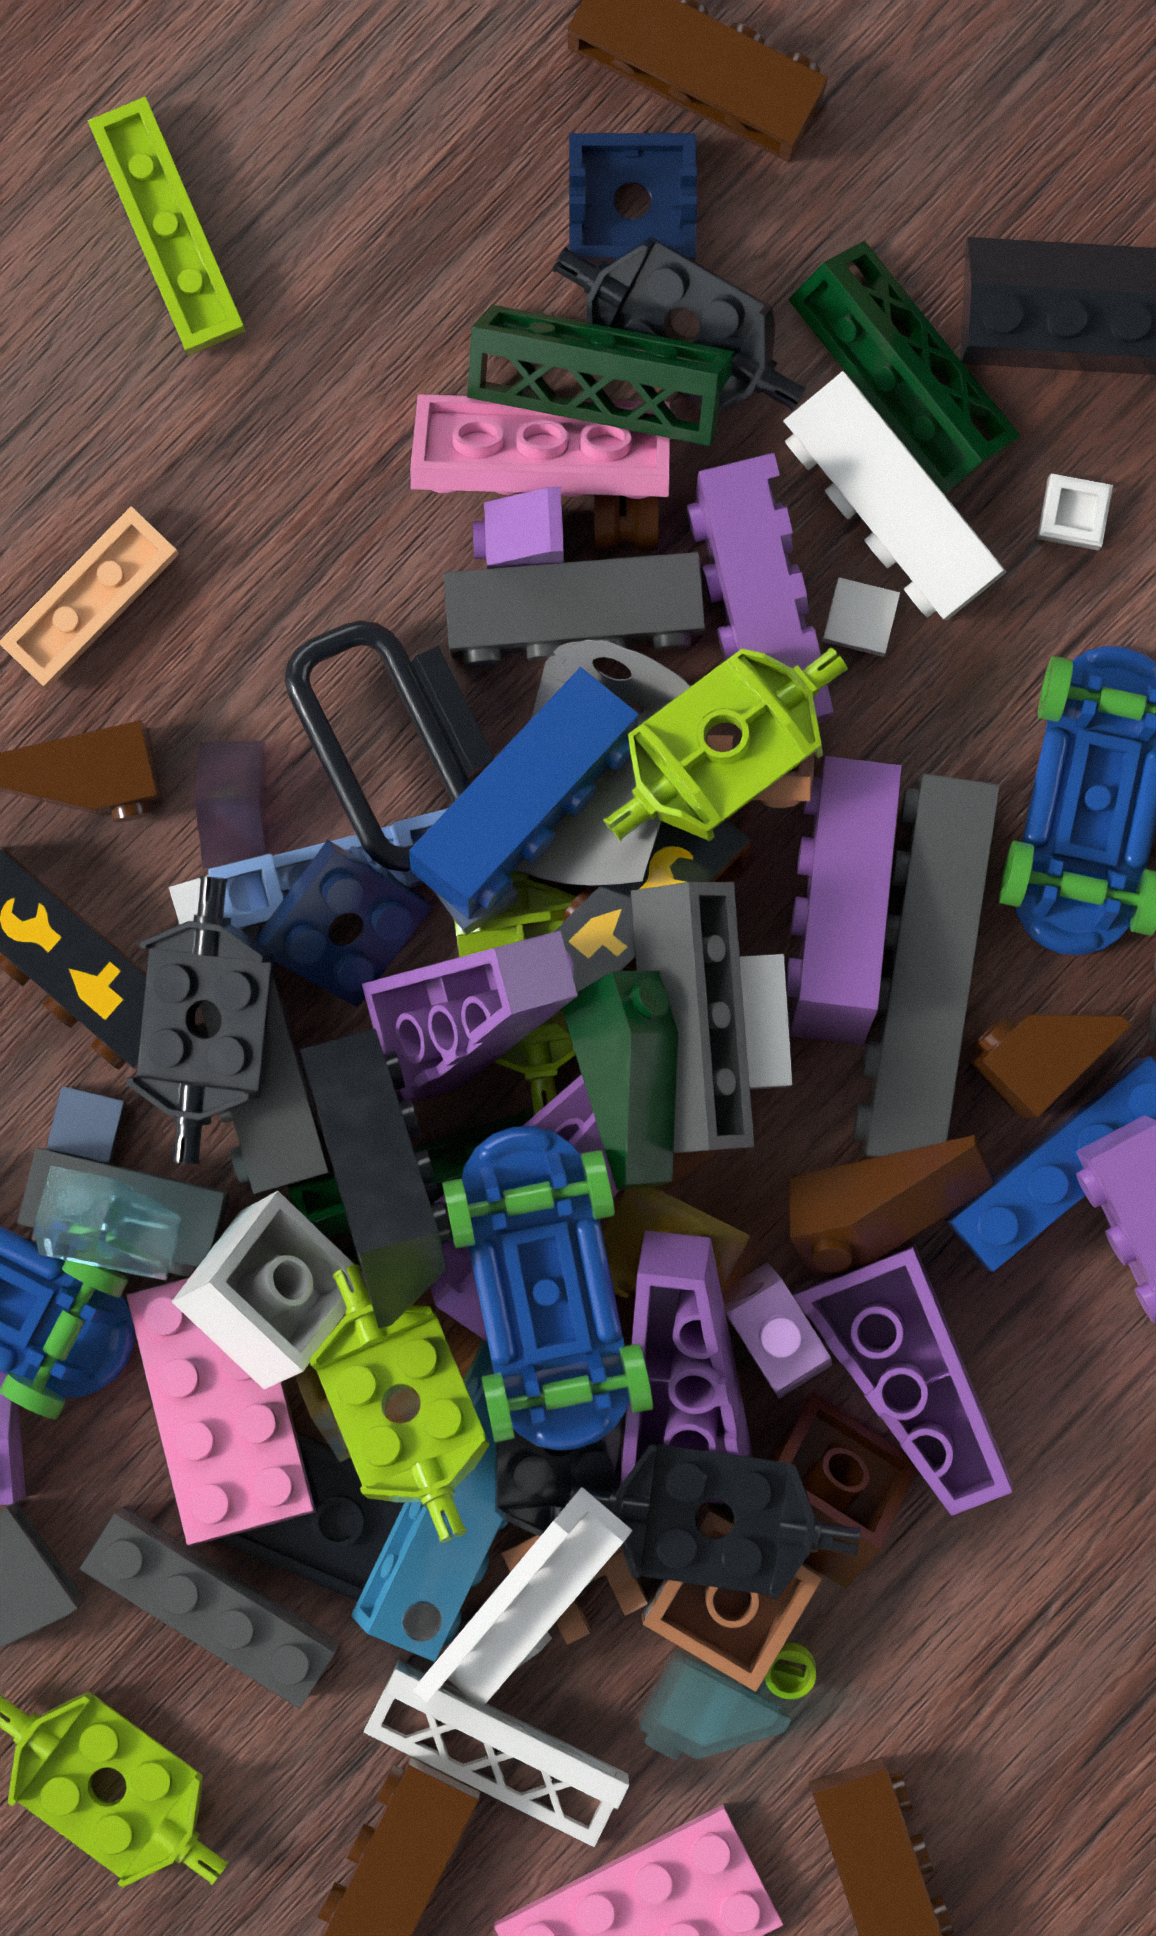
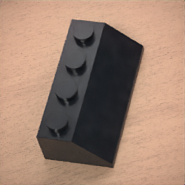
M967 237L960 360L963 364L1156 375V248Z
M375 1028L303 1048L300 1051L321 1131L376 1322L380 1329L391 1326L447 1270L441 1243L453 1240L443 1201L430 1204L426 1193L428 1190L437 1188L427 1150L415 1153L413 1151L410 1140L420 1138L421 1133L411 1099L398 1102L395 1091L406 1088L397 1053L395 1050L383 1053Z

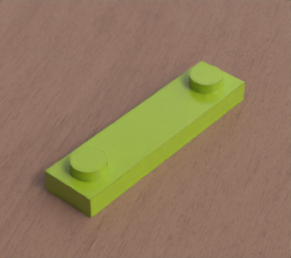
M146 96L87 120L187 355H192L246 332Z

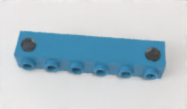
M482 1339L463 1380L490 1445L477 1466L454 1489L456 1496L452 1497L467 1532L460 1537L455 1536L445 1514V1519L454 1540L440 1543L439 1535L428 1508L423 1507L422 1503L405 1502L351 1614V1617L368 1635L434 1662L442 1646L449 1645L459 1629L461 1621L460 1608L470 1587L477 1586L487 1570L489 1562L488 1549L498 1528L502 1529L508 1524V1521L495 1512V1442L481 1376L494 1374L488 1342Z

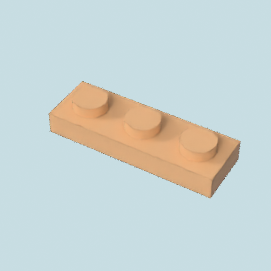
M130 506L0 640V645L48 690L179 555V552Z

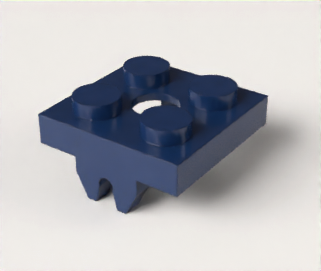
M569 133V250L592 264H600L602 261L609 264L636 244L652 236L691 260L696 261V133ZM627 184L640 185L650 195V208L644 216L638 219L624 218L614 207L613 200L616 192Z
M327 840L255 939L274 955V962L358 1008L365 998L362 984L378 980L432 906L422 894L399 882L389 870L373 860L368 861L357 848L351 846L346 851ZM345 913L358 914L363 920V929L357 939L343 945L336 944L329 939V927L336 917Z

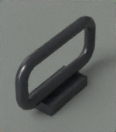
M359 620L340 625L311 638L295 649L287 662L284 682L288 697L361 846L369 857L388 870L408 872L411 871L409 850L416 843L401 847L392 844L385 837L312 689L310 675L313 668L320 662L356 646L362 645L374 649L381 657L452 803L470 786L469 780L480 775L494 760V757L439 646L416 655L413 661H410L403 645L392 631L379 623Z

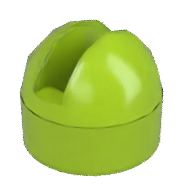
M785 1642L764 1677L767 1687L773 1694L783 1699H798L809 1693L816 1680V1664L807 1648L797 1642ZM780 1659L806 1665V1670L803 1671L800 1668L776 1662Z

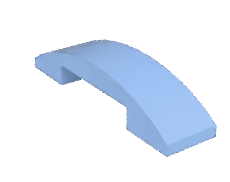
M447 809L396 821L391 826L381 829L385 837L392 844L401 847L409 846L416 843ZM357 835L331 841L346 851L353 846L368 861L372 860L361 846ZM325 843L274 856L270 853L209 869V876L228 878L223 917L231 918V925L239 930L254 925H265ZM389 870L399 882L408 887L424 884L411 871Z

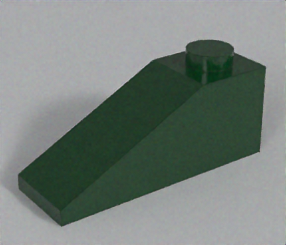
M659 970L612 971L578 991V996L564 1006L562 1011L616 1189L664 1186L672 1181L678 1030Z

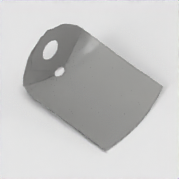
M587 639L585 641L560 645L553 652L556 655L549 657L545 662L532 718L580 666L622 701L634 702L642 706L643 713L639 715L638 726L691 686L681 676L650 657L609 641ZM598 657L615 659L626 665L632 675L627 679L611 678L600 672L594 666L593 661ZM630 758L616 772L609 767L594 783L598 788L597 792L584 810L575 817L566 813L552 829L555 837L546 851L533 863H529L524 859L515 870L541 879L565 884L594 886L642 882L661 821L657 817L654 820L648 819L624 837L621 842L615 838L603 821L604 818H608L634 798L632 789L636 787L632 759Z

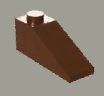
M140 720L0 752L1 792L102 816L112 814L113 822L115 823L151 815L149 805L164 802L148 728Z
M975 1135L789 1177L790 1239L811 1276L827 1272H840L846 1268L873 1263L994 1185V1174Z

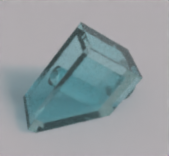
M51 1165L34 1223L38 1253L43 1256L167 1281L182 1216L115 1178Z
M673 1650L638 1718L639 1729L648 1733L644 1742L656 1751L675 1760H679L682 1752L698 1760L786 1732L791 1722L787 1709L676 1650Z

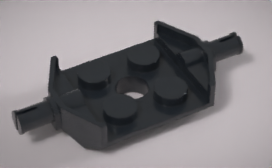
M652 236L636 244L609 264L602 261L596 266L570 251L567 247L558 256L552 271L584 288V292L588 294L586 298L587 323L734 351L732 375L720 391L718 415L749 397L753 392L757 394L764 393L788 407L792 412L796 409L807 387L799 385L774 370L778 362L773 360L775 322L772 306ZM685 308L692 311L700 322L699 335L691 338L679 335L671 324L670 316L672 310ZM676 391L702 407L703 396Z
M200 876L198 912L194 914L193 921H187L140 941V948L149 949L137 1076L127 1077L126 1084L168 1116H174L173 1122L176 1123L172 1161L177 1163L183 1162L184 1164H200L202 1126L211 1124L212 1117L242 1107L260 1098L274 955L258 940L231 925V918L223 917L228 878ZM205 1001L214 1003L222 1016L221 1027L211 1038L204 1036L195 1024L197 1008Z
M622 1418L615 1428L599 1441L578 1449L544 1450L543 1447L536 1446L520 1436L514 1428L515 1439L495 1443V1512L504 1520L536 1535L541 1536L571 1501L570 1492L572 1485L610 1492L613 1487L619 1488L621 1485Z
M651 1443L619 1488L613 1487L611 1492L584 1488L633 1530L621 1545L633 1578H639L640 1576L771 1595V1598L778 1599L810 1552H817L820 1549L854 1554V1556L858 1555L859 1543L836 1540L833 1537L859 1541L861 1527L855 1528L821 1523L822 1518L815 1517L802 1478L794 1463ZM572 1485L570 1498H573L581 1487ZM720 1500L732 1509L734 1526L728 1534L722 1537H711L700 1530L696 1521V1514L698 1508L706 1501Z

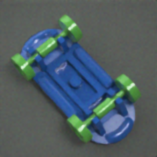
M1103 646L1087 650L1073 660L1052 656L1045 673L1038 705V718L1047 720L1024 833L1022 842L1013 841L1009 848L1001 879L999 903L1014 906L1016 916L1027 935L1042 947L1059 954L1085 955L1103 950L1118 940L1129 926L1131 932L1152 936L1156 929V871L1147 869L1156 828V662L1144 653L1128 647Z
M536 1126L511 1127L492 1134L475 1148L464 1166L461 1179L442 1182L455 1249L468 1246L494 1370V1374L481 1376L494 1442L515 1439L514 1428L520 1436L536 1446L552 1450L578 1449L599 1441L612 1431L626 1412L628 1401H630L633 1414L653 1410L651 1389L641 1346L639 1343L629 1346L624 1344L600 1219L615 1216L603 1153L601 1150L580 1155L570 1142L555 1132Z
M0 1225V1371L7 1374L0 1388V1393L14 1403L36 1414L57 1420L66 1403L63 1397H81L100 1391L114 1381L129 1362L135 1344V1328L129 1304L122 1296V1292L129 1279L114 1269L74 1251H71L67 1259Z

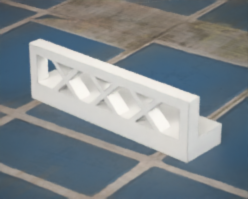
M581 1487L412 1691L427 1703L448 1679L482 1709L633 1530Z
M398 1660L364 1729V1733L595 1847L613 1808H619L629 1787L628 1773L487 1703L481 1709L461 1690L445 1682L426 1703L412 1691L426 1673ZM395 1698L425 1713L430 1727L405 1735L382 1723ZM453 1729L466 1733L484 1743L488 1756L463 1764L449 1757L441 1733ZM434 1737L438 1751L419 1741ZM514 1757L540 1770L545 1784L519 1792L506 1785L499 1762ZM491 1765L495 1779L477 1770ZM572 1786L600 1800L589 1826L564 1814L557 1794L558 1790ZM549 1794L553 1808L535 1800V1798Z

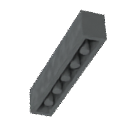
M923 773L917 780L916 789L906 787L904 790L900 825L909 826L910 830L907 850H896L892 865L890 888L901 890L897 914L887 913L883 951L891 952L888 977H881L878 1010L876 1013L877 1015H882L878 1040H867L862 1066V1077L872 1078L869 1104L858 1102L853 1126L852 1139L863 1142L861 1155L881 1157L947 1141L1000 785Z

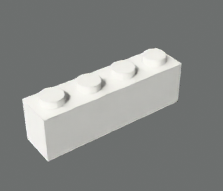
M844 371L783 420L793 432L785 440L788 447L808 470L818 463L833 483L824 490L847 519H850L856 513L860 515L872 530V533L864 539L887 569L896 562L901 566L912 580L904 590L927 618L937 611L944 620H949L1007 572Z

